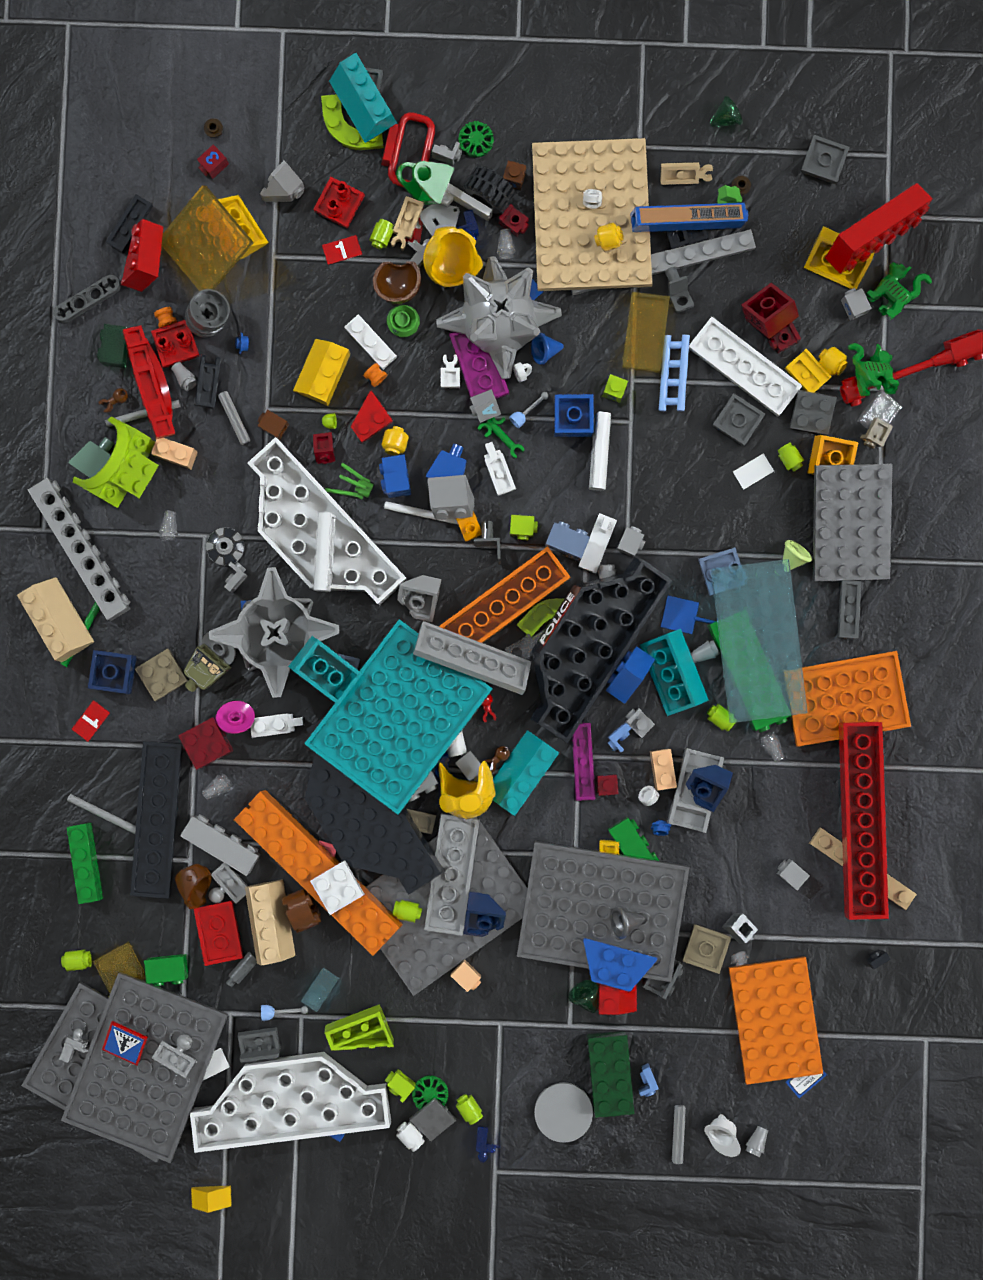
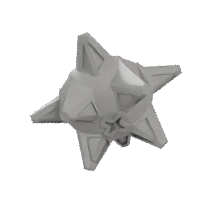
M492 256L488 257L483 280L469 273L463 276L464 305L436 319L437 328L465 334L473 344L490 354L501 378L509 379L517 350L539 335V326L561 317L562 313L559 307L531 299L532 269L526 268L510 279H507L497 258Z
M274 567L267 568L258 597L245 602L237 620L209 631V640L238 648L243 656L245 667L249 671L257 668L261 669L270 693L275 698L282 695L290 671L288 666L311 636H314L319 641H323L339 634V625L309 616L313 601L310 598H292L287 596L277 569ZM275 630H278L279 636H277V637L275 636L276 634L274 633Z

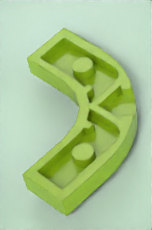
M337 94L321 96L325 125L333 138L343 146L354 150L384 148L382 133L365 143L358 130L347 124L343 118L342 105Z
M548 599L538 603L521 619L517 626L531 638L545 622L553 618L564 599Z

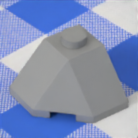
M283 160L270 174L267 189L264 187L260 195L264 202H292L303 194L305 187L301 179Z
M422 575L402 582L399 586L397 600L402 605L405 604L413 618L433 622L442 579Z

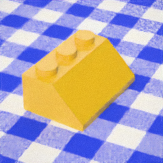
M239 195L212 200L201 213V216L230 262L243 259L268 243Z
M823 226L804 268L850 289H857L873 259L874 252L866 261L858 262L851 271L846 270L840 274L825 259L840 233Z
M315 339L293 392L328 406L350 357L349 349L329 341Z

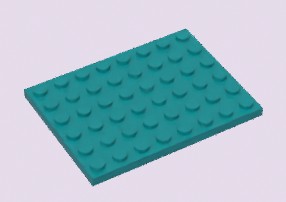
M400 619L360 670L362 676L339 705L336 703L333 705L304 743L397 815L400 814L493 690V688L478 678L413 655L419 633Z

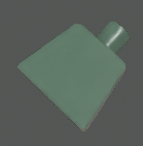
M106 437L99 446L89 441L68 463L91 478L109 460L111 455L108 452L114 443Z

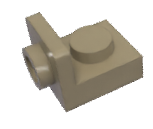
M874 417L866 435H861L860 439L865 441L864 444L870 448L883 447L893 426L878 417Z

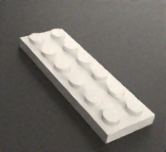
M713 317L708 320L689 345V349L778 417L802 387L800 383Z

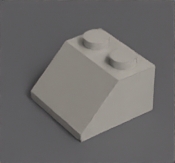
M466 475L428 478L430 506L435 520L473 517L474 496Z

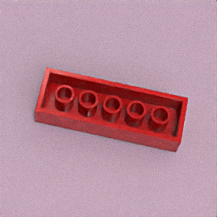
M916 183L840 233L825 259L840 274L846 270L851 271L858 262L866 261L873 252L875 254L878 253L885 244L890 245L898 235L903 236L910 227L915 228L922 221L921 217L930 209L929 204L933 198Z

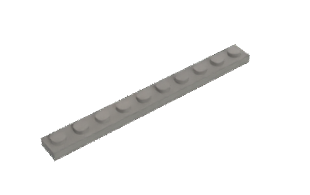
M750 229L651 254L652 275L664 273L670 267L679 269L755 250L756 246L752 231ZM596 289L571 290V293L576 295Z

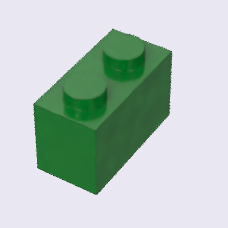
M186 954L151 957L144 960L146 983L148 984L152 983L156 986H162L164 982L170 981L172 984H181L183 980L189 977Z

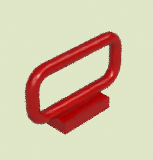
M409 112L404 114L398 124L389 128L381 165L388 167L389 179L393 184L401 187L403 186L398 181L395 171L407 121H417L426 124L428 127L421 161L429 162L435 135L434 122L429 117Z

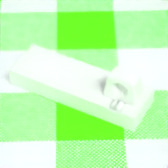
M450 183L448 184L441 204L448 207L454 200L486 221L490 220L492 217L491 208Z
M599 513L579 563V568L597 573L617 520Z

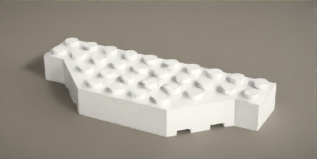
M276 437L248 462L252 469L260 476L258 532L312 590H314L318 513L329 512L336 516L331 590L367 592L380 605L399 588L400 583L407 581V578Z
M325 1052L279 1057L273 1060L263 1059L253 1063H246L214 1105L196 1107L190 1112L194 1153L390 1128L391 1125L387 1084L367 1086Z

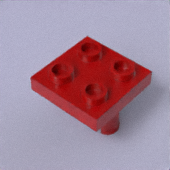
M330 176L313 210L315 213L348 229L365 194L347 185L344 181H339Z
M185 320L151 331L163 368L172 366L177 362H185L200 357L193 333L187 327Z

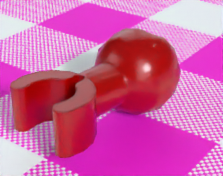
M491 694L481 704L484 709V722H487V712L493 716V720H496V715L490 705L493 701Z

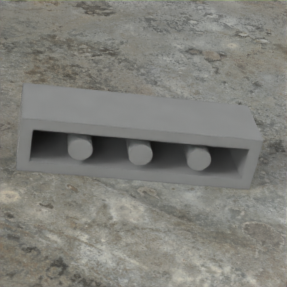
M201 814L192 816L181 837L245 876L249 875L261 856L258 853V849L251 844L246 846L241 843L242 839L234 834L231 836L226 834L223 827L217 824L215 826L208 823L209 819Z

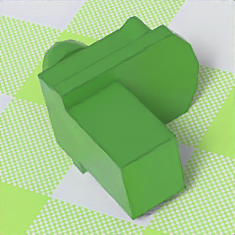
M725 185L718 189V204L742 202L740 189L736 186L729 187Z

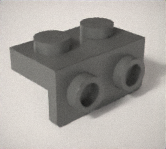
M677 960L674 961L671 982L646 978L642 987L666 1000L667 996L670 997L674 991L675 986L673 984L676 978L679 979L683 973V964Z
M277 1027L238 1032L241 1052L240 1062L253 1063L257 1060H273L279 1057L281 1048Z

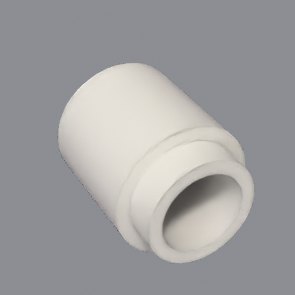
M403 1122L396 1129L398 1131L396 1136L408 1150L416 1151L425 1141L422 1138L423 1135L411 1122Z

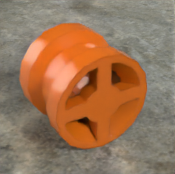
M172 307L161 308L154 312L155 318L159 321V328L177 322L176 318L172 315Z
M375 363L363 376L371 381L373 387H376L388 374L380 369L378 363Z

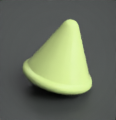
M792 540L785 542L781 565L783 573L812 561L811 554L803 546Z

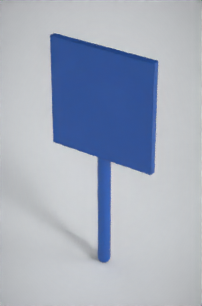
M667 596L661 627L675 631L681 629L684 633L692 634L695 620L709 624L716 621L696 617L699 606L698 602Z

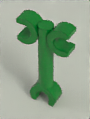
M493 417L486 423L478 426V431L482 428L488 429V432L484 435L485 438H488L493 431L510 449V454L514 459L517 458V455L514 453L515 449H520L524 452V447L520 444H515L499 427L505 422L504 417L500 421L495 420V417Z

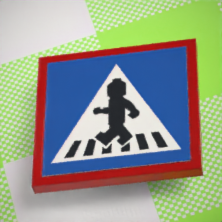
M112 1021L102 1050L138 1066L148 1037Z

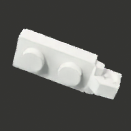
M492 442L485 444L488 453L484 455L485 463L497 495L500 496L516 490L503 453L500 450L495 451Z
M293 714L258 717L254 719L250 727L251 736L254 738L291 733V731H295L294 726L304 725L303 717L293 718Z

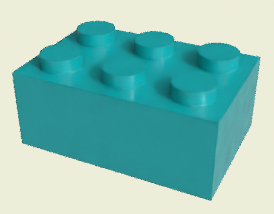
M311 636L288 666L338 705L362 676L360 671L314 636Z

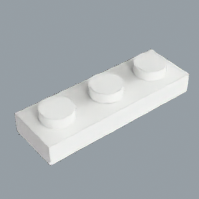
M359 314L344 327L370 357L379 364L382 370L397 358L394 352Z

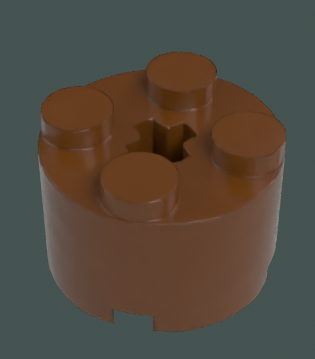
M304 888L282 897L283 906H288L285 912L296 933L307 930L321 922L320 910L317 904H313V897Z

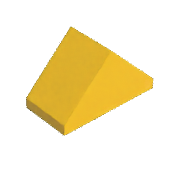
M231 1185L191 1188L192 1208L209 1213L231 1206Z

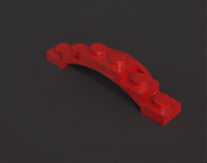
M141 325L123 329L122 333L127 345L133 375L155 438L160 439L175 435L172 424L173 411L170 392L158 358L150 342L145 337Z

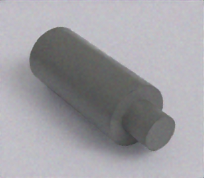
M249 951L229 973L230 978L226 983L230 987H233L235 983L239 984L257 964L256 955L253 952Z

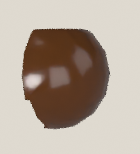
M406 261L404 265L383 262L375 271L373 277L374 289L378 296L388 303L402 304L408 302L419 292L421 286L420 269L414 261Z

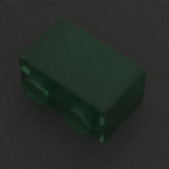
M104 324V329H101L100 332L102 344L97 352V358L102 365L126 368L128 349L122 331L128 327Z

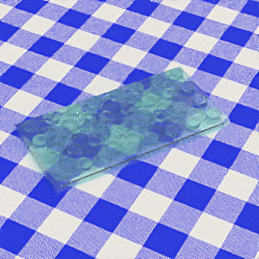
M789 559L711 569L729 722L735 723L808 713Z

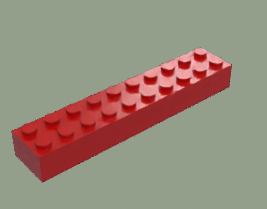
M882 722L839 723L845 917L849 920L889 919Z

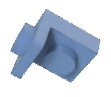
M623 723L608 736L610 740L608 744L614 751L622 752L624 750L617 740L623 741L630 735L628 731L631 730V727L627 723Z
M647 1063L641 1066L643 1072L640 1075L643 1083L648 1084L638 1088L640 1096L645 1095V1097L655 1094V1090L659 1089L651 1068Z

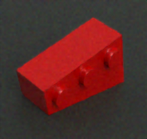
M142 219L132 228V239L121 285L140 292L158 277L163 226Z

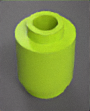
M380 219L375 224L370 236L371 245L377 249L387 248L394 225L387 220Z
M791 442L777 450L780 454L778 455L788 471L792 469L794 472L803 466L801 462L804 459L795 445L792 446Z
M720 704L711 706L707 712L709 715L707 719L721 730L728 732L736 722L734 715Z
M405 900L396 901L393 916L400 920L415 923L416 919L420 920L422 908H419V903Z
M85 950L65 952L61 958L62 967L66 971L83 970L91 967V952Z
M464 1094L457 1099L456 1107L464 1120L469 1122L470 1125L483 1117L481 1114L482 1110L472 1095L467 1096V1094Z

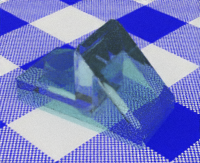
M322 968L301 1002L317 1012L339 978Z

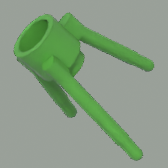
M341 463L343 468L360 479L357 482L346 476L339 475L341 479L355 485V491L358 493L326 488L325 491L363 499V497L368 498L374 485L370 483L371 480L364 478L346 464Z

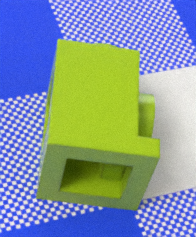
M399 1069L395 1073L391 1071L385 1079L387 1086H389V1091L395 1096L399 1094L402 1103L416 1085L413 1080Z

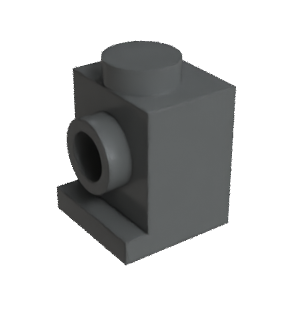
M733 913L722 926L739 944L751 942L758 930L743 913Z

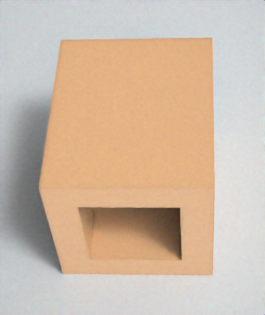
M463 960L451 973V977L467 992L470 989L475 990L481 983V975L466 960Z

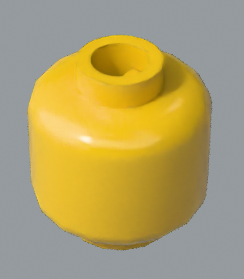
M615 223L598 227L597 235H594L597 247L601 246L604 251L618 248L621 246V241H624L620 225L617 226Z
M831 347L828 350L824 349L819 355V364L831 376L840 375L848 365L847 356L836 347Z
M393 426L392 429H387L382 440V447L385 449V453L393 456L404 453L409 437L401 427Z

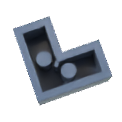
M561 521L558 524L554 522L545 546L563 553V556L580 562L590 539L587 536L588 533L581 529L572 530L569 528L570 525Z

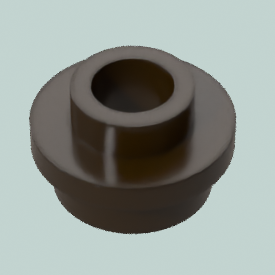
M209 119L204 124V131L207 136L217 138L223 132V125L218 119ZM216 125L215 130H211L210 127Z
M738 176L733 180L732 187L736 186L740 189V195H745L749 192L751 183L747 177ZM738 183H744L745 187H739Z

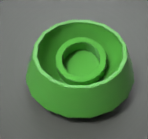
M408 305L393 307L387 316L389 330L399 337L413 335L420 324V317L417 311Z

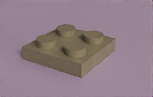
M169 649L164 650L135 668L154 701H158L188 682Z
M694 924L682 961L720 974L731 936Z

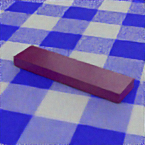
M580 723L572 736L576 801L595 800L591 723Z

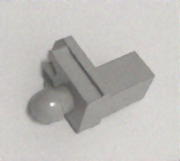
M430 239L424 240L422 245L416 240L413 243L408 242L417 251L410 261H414L418 268L423 264L424 250Z
M79 1028L73 1032L74 1035L67 1037L59 1060L69 1063L75 1050L88 1052V1041L81 1039L83 1031Z

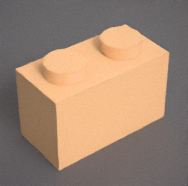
M166 438L156 439L151 454L156 458L192 470L198 452L186 445Z
M671 749L650 751L655 789L677 788Z

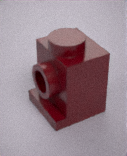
M510 203L500 216L499 225L518 237L520 233L524 234L528 229L529 218ZM515 217L519 221L515 223L512 219Z
M791 322L772 336L769 344L779 354L797 344L801 337ZM781 335H785L787 340H782Z

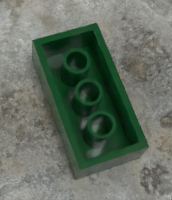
M626 1031L587 1034L595 1118L634 1114Z

